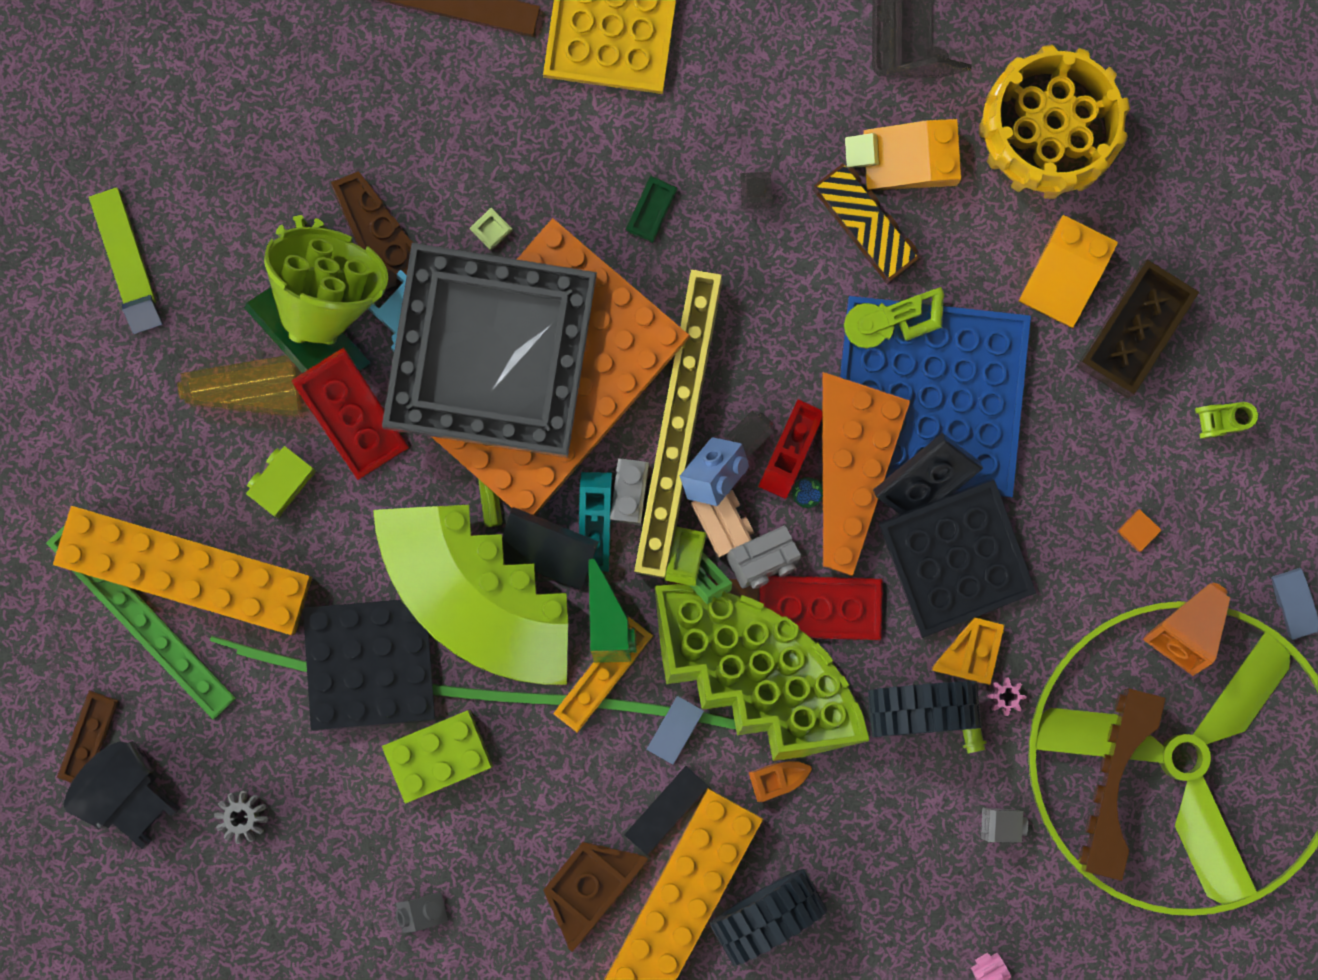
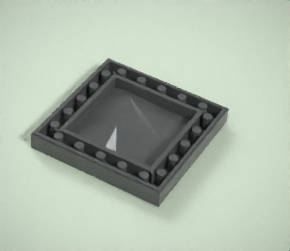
M412 243L382 423L383 429L568 458L597 272Z

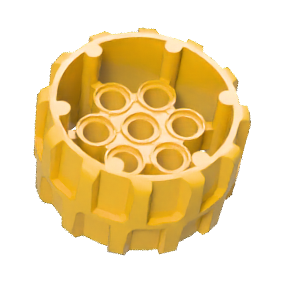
M1051 44L1042 46L1037 54L1024 59L1016 57L1009 63L987 95L983 118L979 124V136L985 139L990 153L987 159L990 168L1000 169L1013 181L1011 184L1012 189L1020 192L1028 188L1044 192L1045 199H1056L1064 192L1073 190L1083 191L1089 188L1111 166L1118 153L1125 146L1128 138L1125 132V119L1131 108L1129 99L1127 97L1122 99L1114 80L1117 73L1111 67L1105 70L1101 65L1090 59L1088 50L1078 48L1075 53L1057 51ZM1052 74V80L1044 92L1035 86L1026 87L1025 89L1019 86L1021 81L1027 77ZM1070 79L1084 86L1095 99L1086 95L1076 98L1074 96L1075 86ZM1061 87L1065 90L1066 98H1056L1052 94V88ZM1013 97L1016 99L1015 111L1021 118L1016 121L1012 128H1003L1001 123L1002 101L1007 102ZM1023 98H1034L1037 101V108L1028 109L1025 107ZM1077 106L1087 108L1090 114L1089 118H1080L1076 114L1075 108ZM1047 117H1057L1061 122V128H1051L1047 124ZM1096 117H1104L1106 126L1105 143L1100 144L1096 149L1092 146L1093 134L1087 127ZM1028 127L1032 131V138L1024 139L1020 137L1018 128ZM1070 137H1081L1085 143L1084 148L1074 147L1071 144ZM1012 143L1019 149L1032 147L1034 149L1033 159L1041 169L1023 160L1010 144ZM1044 146L1052 147L1056 152V157L1053 159L1046 158L1042 154L1041 148ZM1064 153L1070 158L1077 159L1085 156L1088 159L1085 162V167L1070 172H1056V164L1063 157Z

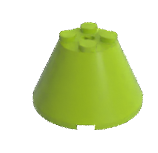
M318 227L289 229L283 231L278 239H271L264 255L265 268L282 325L289 332L288 336L292 341L297 343L308 341L328 345L334 344L337 337L384 294L388 283V272L384 262L376 252L368 246L364 250L352 243L353 237L347 234Z

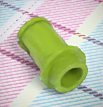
M981 728L962 730L966 744L963 745V748L967 749V754L986 750L984 744L987 743V740H983Z

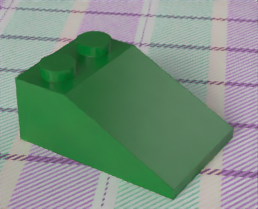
M589 559L590 651L594 663L631 662V653H637L635 628L629 627L628 619L596 560Z

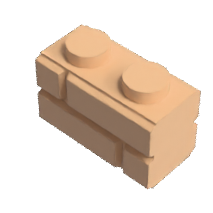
M733 490L724 497L718 506L697 501L691 502V506L718 558L728 554L731 549L751 541L749 535L753 534L754 531L747 517L740 518L736 510L740 504Z

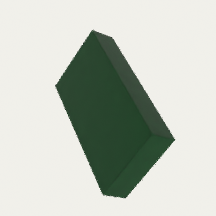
M650 175L625 232L653 244L678 188Z

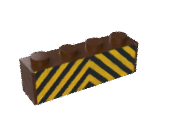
M842 163L815 184L813 192L888 285L919 259L916 255L918 249L909 238L904 240L898 233L899 226L894 218L889 214L885 216L879 209L881 204L874 193L871 191L866 192L859 184L862 180L858 173L852 167L848 169Z

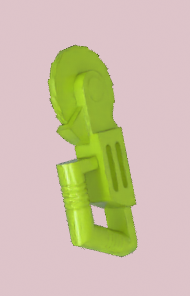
M939 287L888 307L883 303L879 307L870 303L858 304L845 317V335L857 347L868 349L878 346L885 338L890 340L894 326L899 324L906 341L940 329L943 322V289ZM932 298L931 318L908 327L906 321L920 316L922 301Z

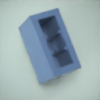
M712 437L680 475L687 499L718 506L749 468L743 445Z

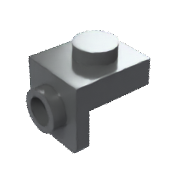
M441 892L396 903V920L403 933L416 932L448 922Z

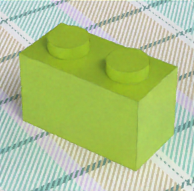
M286 446L281 450L279 448L275 449L266 461L269 464L262 474L257 472L247 484V487L250 489L246 494L276 518L283 514L316 472L313 467Z

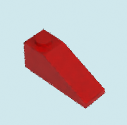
M797 399L758 487L784 499L787 498L823 418L821 409Z

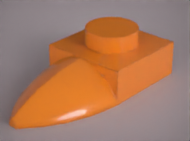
M787 761L773 763L749 772L757 802H764L796 789L808 777L812 770L811 766L801 762Z

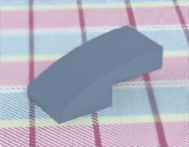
M1297 568L1272 576L1276 600L1282 608L1288 636L1294 640L1318 632L1316 608L1302 569Z
M677 696L646 750L673 765L704 711Z

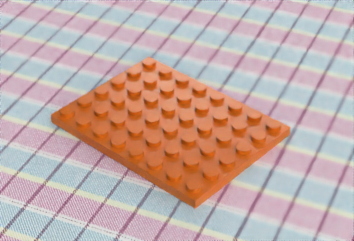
M553 218L517 260L597 272L568 458L432 437L511 508L515 507L536 516L691 337Z

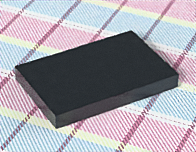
M941 433L874 488L873 491L878 499L899 514L953 494L979 473L983 466L978 459Z
M513 507L502 536L503 559L514 564H534V571L536 573L581 590L589 571V559H593L599 541Z

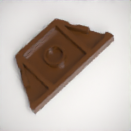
M583 841L543 889L557 924L565 938L567 947L571 952L576 949L648 861L646 856Z

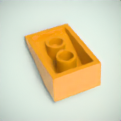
M957 119L927 120L863 130V135L870 133L877 135L879 165L865 167L867 191L946 187L959 184L961 170Z
M1063 215L1058 220L1018 302L1073 328L1103 274L1118 242Z

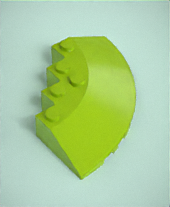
M469 505L373 510L375 533L387 573L402 602L433 638L470 664L495 675L535 684L567 685V594H536L534 564L503 565L502 534L471 536Z
M689 585L655 586L661 656L666 684L697 680L702 710L732 706L737 735L767 731L773 761L805 757L869 741L863 714L848 687L847 680L834 666L829 654L818 643H815L802 632L797 624L787 617H782L771 609L764 607V604L743 595L740 597L723 591L721 597H713L712 602L706 604Z

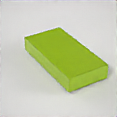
M676 527L665 581L690 586L696 585L706 532Z

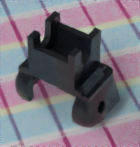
M120 741L98 752L73 779L66 792L63 804L66 812L91 824L98 830L104 826L110 828L114 824L141 849L145 848L152 841L145 832L164 810L170 816H173L181 809L180 806L153 783L156 779L153 773L156 767L134 741L129 743Z

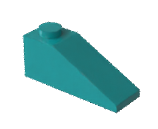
M581 472L579 534L599 541L593 559L596 560L601 571L609 572L612 473Z

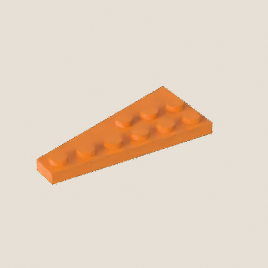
M822 372L823 567L853 576L878 501L873 489L885 479L910 401Z

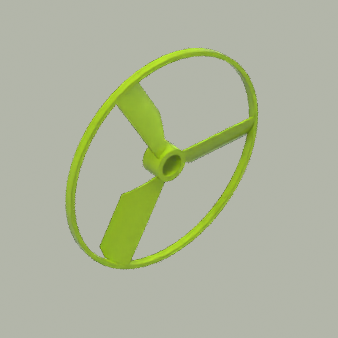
M1184 601L1144 606L1120 614L1099 625L1068 651L1049 677L1037 702L1030 730L1028 764L1031 787L1041 819L1054 843L1078 872L1111 896L1131 905L1170 915L1196 916L1233 910L1264 897L1288 881L1307 862L1318 847L1317 830L1308 847L1282 875L1267 886L1256 891L1203 777L1211 761L1210 751L1206 744L1246 731L1289 670L1290 655L1300 664L1318 692L1317 673L1306 658L1289 641L1259 620L1228 608L1227 616L1237 618L1264 632L1263 636L1193 735H1174L1168 738L1163 745L1153 736L1149 735L1137 747L1130 760L1158 762L1162 770L1169 777L1175 780L1187 781L1174 826L1207 897L1219 902L1221 905L1192 909L1152 905L1124 895L1100 881L1092 873L1082 871V865L1078 863V860L1062 842L1049 819L1042 800L1036 768V750L1101 757L1104 754L1109 755L1111 742H1108L1107 738L1111 724H1116L1117 714L1050 708L1042 713L1046 700L1062 670L1090 640L1125 619L1155 610L1179 608L1186 603ZM1184 742L1193 745L1197 753L1196 765L1187 773L1177 770L1172 762L1173 750L1177 745Z

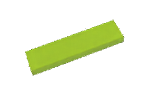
M116 187L89 196L123 304L151 295L154 303H156L119 188Z

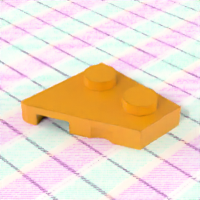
M973 618L932 666L931 671L990 685L1004 625Z

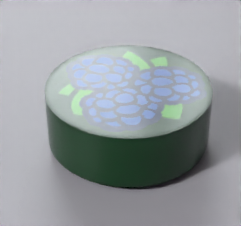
M810 477L798 480L792 489L794 502L802 508L815 507L823 496L821 484L816 479Z

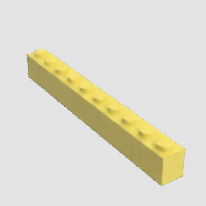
M691 270L680 327L691 337L675 354L635 564L634 572L637 574L664 579L666 576L684 489L680 475L687 468L721 292L722 275L697 270Z

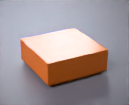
M1140 509L1117 530L1138 552H1141L1161 531Z

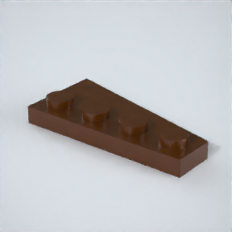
M359 171L332 181L330 184L356 245L366 250L367 246L378 254L387 268L388 283L385 292L400 287L402 282L397 279L396 274L401 270L407 275L411 246L414 242L404 233L400 224L394 216H391L382 204L381 199Z

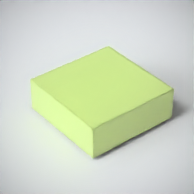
M870 133L845 138L847 168L852 167L854 169L879 165L876 134Z
M492 208L470 227V230L490 251L513 231Z

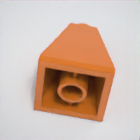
M1217 583L1208 584L1147 633L1143 640L1192 676L1196 675L1213 664L1217 658L1230 602L1227 590Z

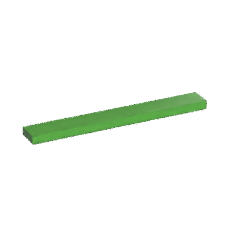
M64 526L46 542L55 553L57 552ZM73 571L213 720L237 699L132 588Z

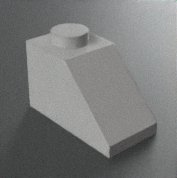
M983 807L981 839L988 842H1022V836H1027L1028 818L1023 817V811Z

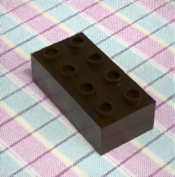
M1147 259L1134 274L1077 364V367L1129 399L1137 392L1199 294V291Z

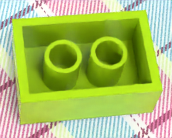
M471 710L457 714L382 746L405 804L494 767Z

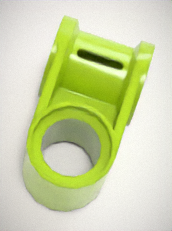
M1248 402L1225 405L1216 404L1195 408L1196 414H1199L1202 433L1199 434L1200 439L1245 431L1255 425L1258 419L1256 408ZM1237 409H1242L1248 414L1246 425H1241L1235 420L1234 416Z

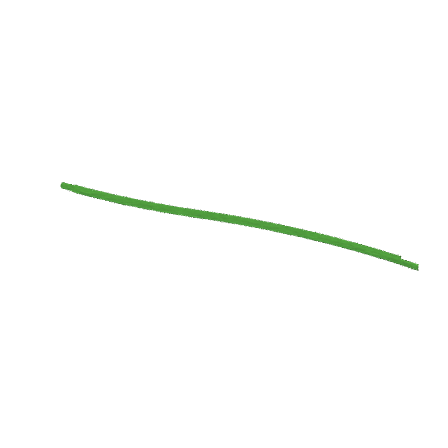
M211 636L210 638L211 642L237 649L236 654L307 672V665L304 660L264 651L216 636ZM433 684V695L488 701L560 705L567 696L562 694L497 691ZM605 698L598 708L666 716L670 706ZM703 712L698 721L700 723L736 729L734 718Z

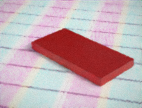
M344 347L291 380L357 480L409 448L399 431L383 429L382 423L385 410Z
M768 577L769 582L759 587V602L780 616L790 619L810 638L881 640L882 579Z

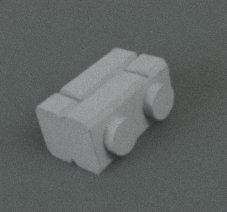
M618 458L610 516L611 522L641 525L649 462Z
M782 526L731 549L726 557L741 588L751 585L753 589H757L769 582L768 577L776 573L783 577L796 570L795 565L801 559V554L792 541L787 527Z

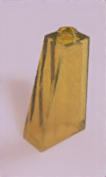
M287 355L180 373L182 381L177 382L180 399H185V403L192 407L296 419L303 418L300 395L291 381L296 378L295 364Z

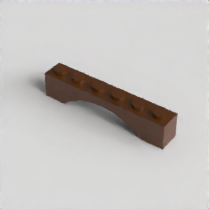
M1130 688L1124 689L1123 694H1118L1115 711L1119 712L1116 724H1111L1107 741L1111 742L1109 755L1104 754L1100 767V772L1104 773L1102 785H1096L1093 795V802L1097 803L1095 814L1089 815L1086 824V833L1090 835L1087 846L1082 845L1079 853L1078 863L1082 864V871L1120 881L1123 880L1129 848L1123 838L1118 820L1117 798L1119 784L1125 766L1133 752L1146 737L1159 728L1166 700L1165 697Z

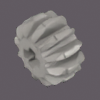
M247 791L240 792L239 800L234 793L228 794L230 804L226 801L218 803L225 812L214 814L215 818L223 819L224 823L217 825L216 829L218 831L225 828L228 829L224 835L226 840L232 838L235 833L236 844L243 842L244 835L249 842L254 841L253 831L258 834L264 832L263 827L257 823L268 821L267 816H259L258 813L265 810L266 805L254 806L259 798L257 795H253L247 802ZM245 811L247 816H244V818H248L247 823L237 824L235 819H238V817H234L235 813Z

